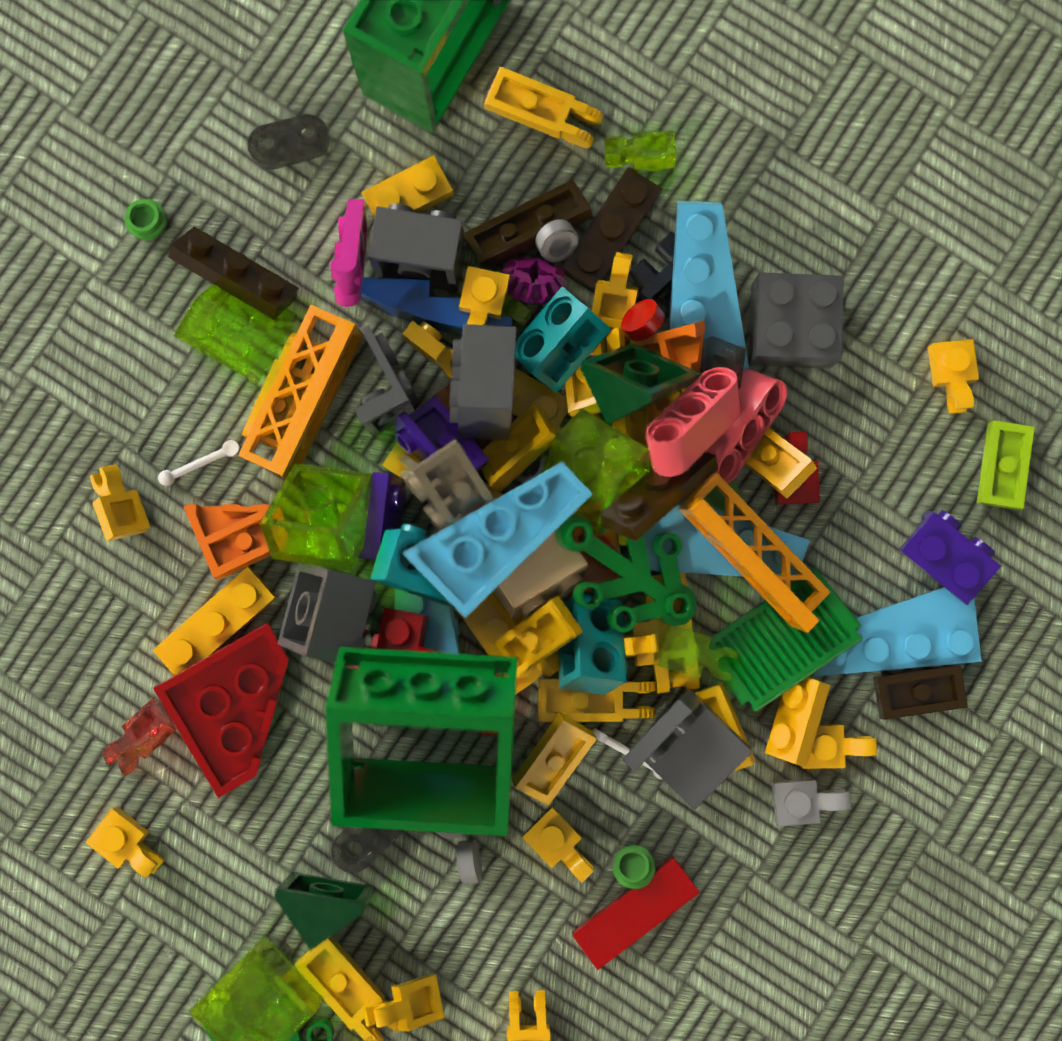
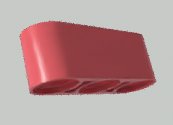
M717 367L705 371L649 424L646 429V438L652 468L655 473L665 477L682 474L738 419L741 414L737 375L733 370Z
M744 369L737 375L741 405L740 416L705 451L716 455L718 470L715 472L728 484L736 478L767 429L782 410L787 398L788 389L783 381L752 369Z

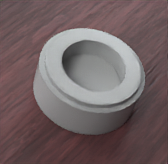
M561 219L551 221L543 226L535 239L538 251L549 262H558L568 258L576 250L579 243V236L571 223Z
M475 839L459 841L456 847V860L460 880L465 885L480 883L482 880V863L478 843Z

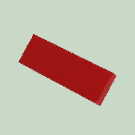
M671 856L656 868L654 878L647 886L641 889L626 890L573 930L572 936L598 971L700 892L674 856Z

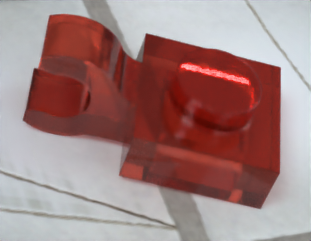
M155 698L146 703L122 725L125 734L117 741L109 744L102 754L106 764L109 766L117 759L122 758L118 762V766L123 775H127L135 770L139 763L138 756L145 759L176 731L162 703Z

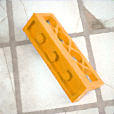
M310 305L238 456L295 482L364 337L363 332L356 324ZM317 319L336 326L329 341L314 346L310 334ZM305 344H307L308 349L302 351ZM323 352V354H322V356H321V358H320V360H319L317 354H320V353ZM311 357L315 367L311 379L296 384L292 373L296 363ZM287 381H288L290 387L285 388V386H286V384H287ZM305 390V392H304V394H303V396H302V398H301L299 392ZM293 395L297 405L293 417L278 422L274 410L278 400ZM270 419L272 425L266 427ZM287 428L283 436L281 429ZM275 432L279 446L272 461L254 454L253 452L260 438Z
M714 472L688 497L678 510L791 627L808 633L820 621L812 611L827 597L830 591L717 472ZM714 487L725 497V515H718L704 500ZM734 507H735L742 515H733ZM747 520L753 526V545H747L733 531V521ZM762 536L770 545H762ZM763 550H776L782 556L781 574H775L762 561ZM791 567H792L798 574H791ZM790 580H805L814 592L802 603L790 590Z

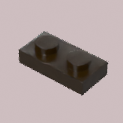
M949 665L873 677L879 717L883 720L968 708L961 665Z

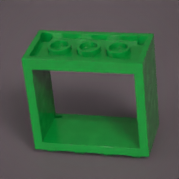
M359 0L342 32L363 96L434 134L511 0H502L498 7L491 4L493 0Z
M339 647L325 703L331 826L508 836L518 657ZM349 666H359V668H349ZM494 674H504L507 677L494 676ZM352 723L499 731L497 766L354 758Z

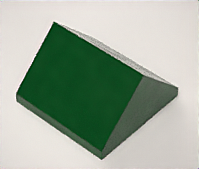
M630 343L582 361L581 371L607 425L689 387L701 375L698 371L635 343Z
M292 872L276 888L274 898L311 951L363 914L374 895L375 886Z

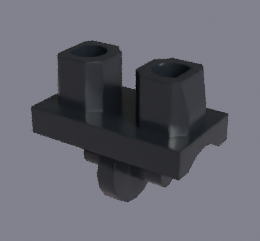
M672 231L655 249L668 264L660 273L645 258L629 272L628 279L634 287L639 288L638 302L645 299H653L655 301L670 286L672 288L675 233ZM671 291L664 297L669 305L671 303Z

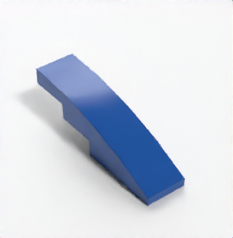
M363 277L361 301L409 322L413 320L418 325L424 321L437 331L462 336L463 324H467L470 313L459 310L461 298L433 297L430 280ZM501 316V320L488 317L487 325L513 327L512 317Z

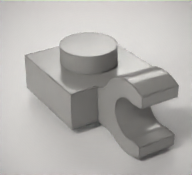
M814 778L772 781L775 823L777 826L820 823L819 810H851L850 794L845 792V789L817 791V781Z

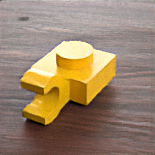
M616 252L610 282L598 279L591 311L611 328H622L621 322L624 315L636 304L639 288L627 285L633 257L631 254Z
M468 266L459 303L460 311L470 313L467 324L487 325L488 317L501 320L510 275Z
M412 320L400 338L429 361L438 365L443 373L452 380L453 369L450 363L453 349H446L439 342L443 336L431 325L424 321L418 325Z
M974 340L932 343L927 348L933 387L945 386L949 414L966 413L968 408L974 407L973 393L968 384L979 380Z
M116 464L99 468L100 473L90 476L95 492L102 496L92 503L106 542L141 534L151 528L137 489L125 491L121 472Z
M649 621L636 623L630 632L624 634L626 658L634 657V665L636 666L655 664L653 652H659L657 635L651 634Z
M819 724L807 767H800L802 769L846 768L845 755L877 756L876 738H872V736H844V725Z
M118 806L111 808L86 841L87 845L116 868L124 867L129 861L131 867L144 878H148L151 873L154 875L165 861L161 855L143 843L150 832Z
M553 806L522 836L551 869L562 860L581 883L594 872V866L574 847L582 839V836Z
M427 974L392 986L394 1000L363 1008L366 1027L376 1024L377 1028H381L398 1021L399 1030L406 1032L445 1018L437 976L434 974Z

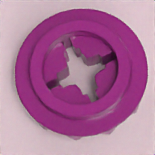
M521 255L518 261L508 260L505 268L501 269V273L510 275L507 294L522 302L545 304L553 298L562 286L566 288L567 280L564 279V270L554 267V262L539 260L538 255L534 259ZM530 277H536L538 279H535V283H532Z

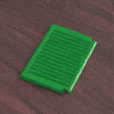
M816 567L810 571L826 586L830 593L812 611L820 621L808 633L791 627L765 600L698 645L741 706L750 703L754 712L759 711L863 640V637L856 632L861 627V624ZM795 580L790 583V590L802 603L814 592L805 580Z

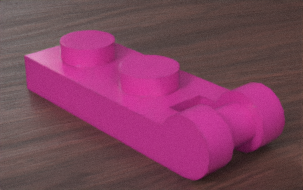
M348 199L346 216H339L338 220L340 242H335V259L331 261L330 268L332 279L337 282L334 287L335 300L342 307L354 306L361 300L369 234L364 199Z

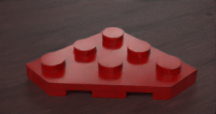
M268 622L153 688L218 798L254 778L258 772L265 741L289 661L282 646L277 644L278 639Z

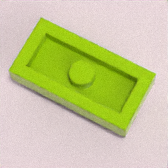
M996 420L987 423L976 504L1012 510L1024 509L1035 427Z

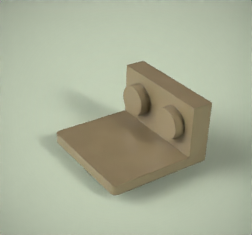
M453 440L418 464L407 455L399 459L406 469L400 473V476L420 502L427 501L428 505L422 509L439 532L494 501L491 493L456 440Z

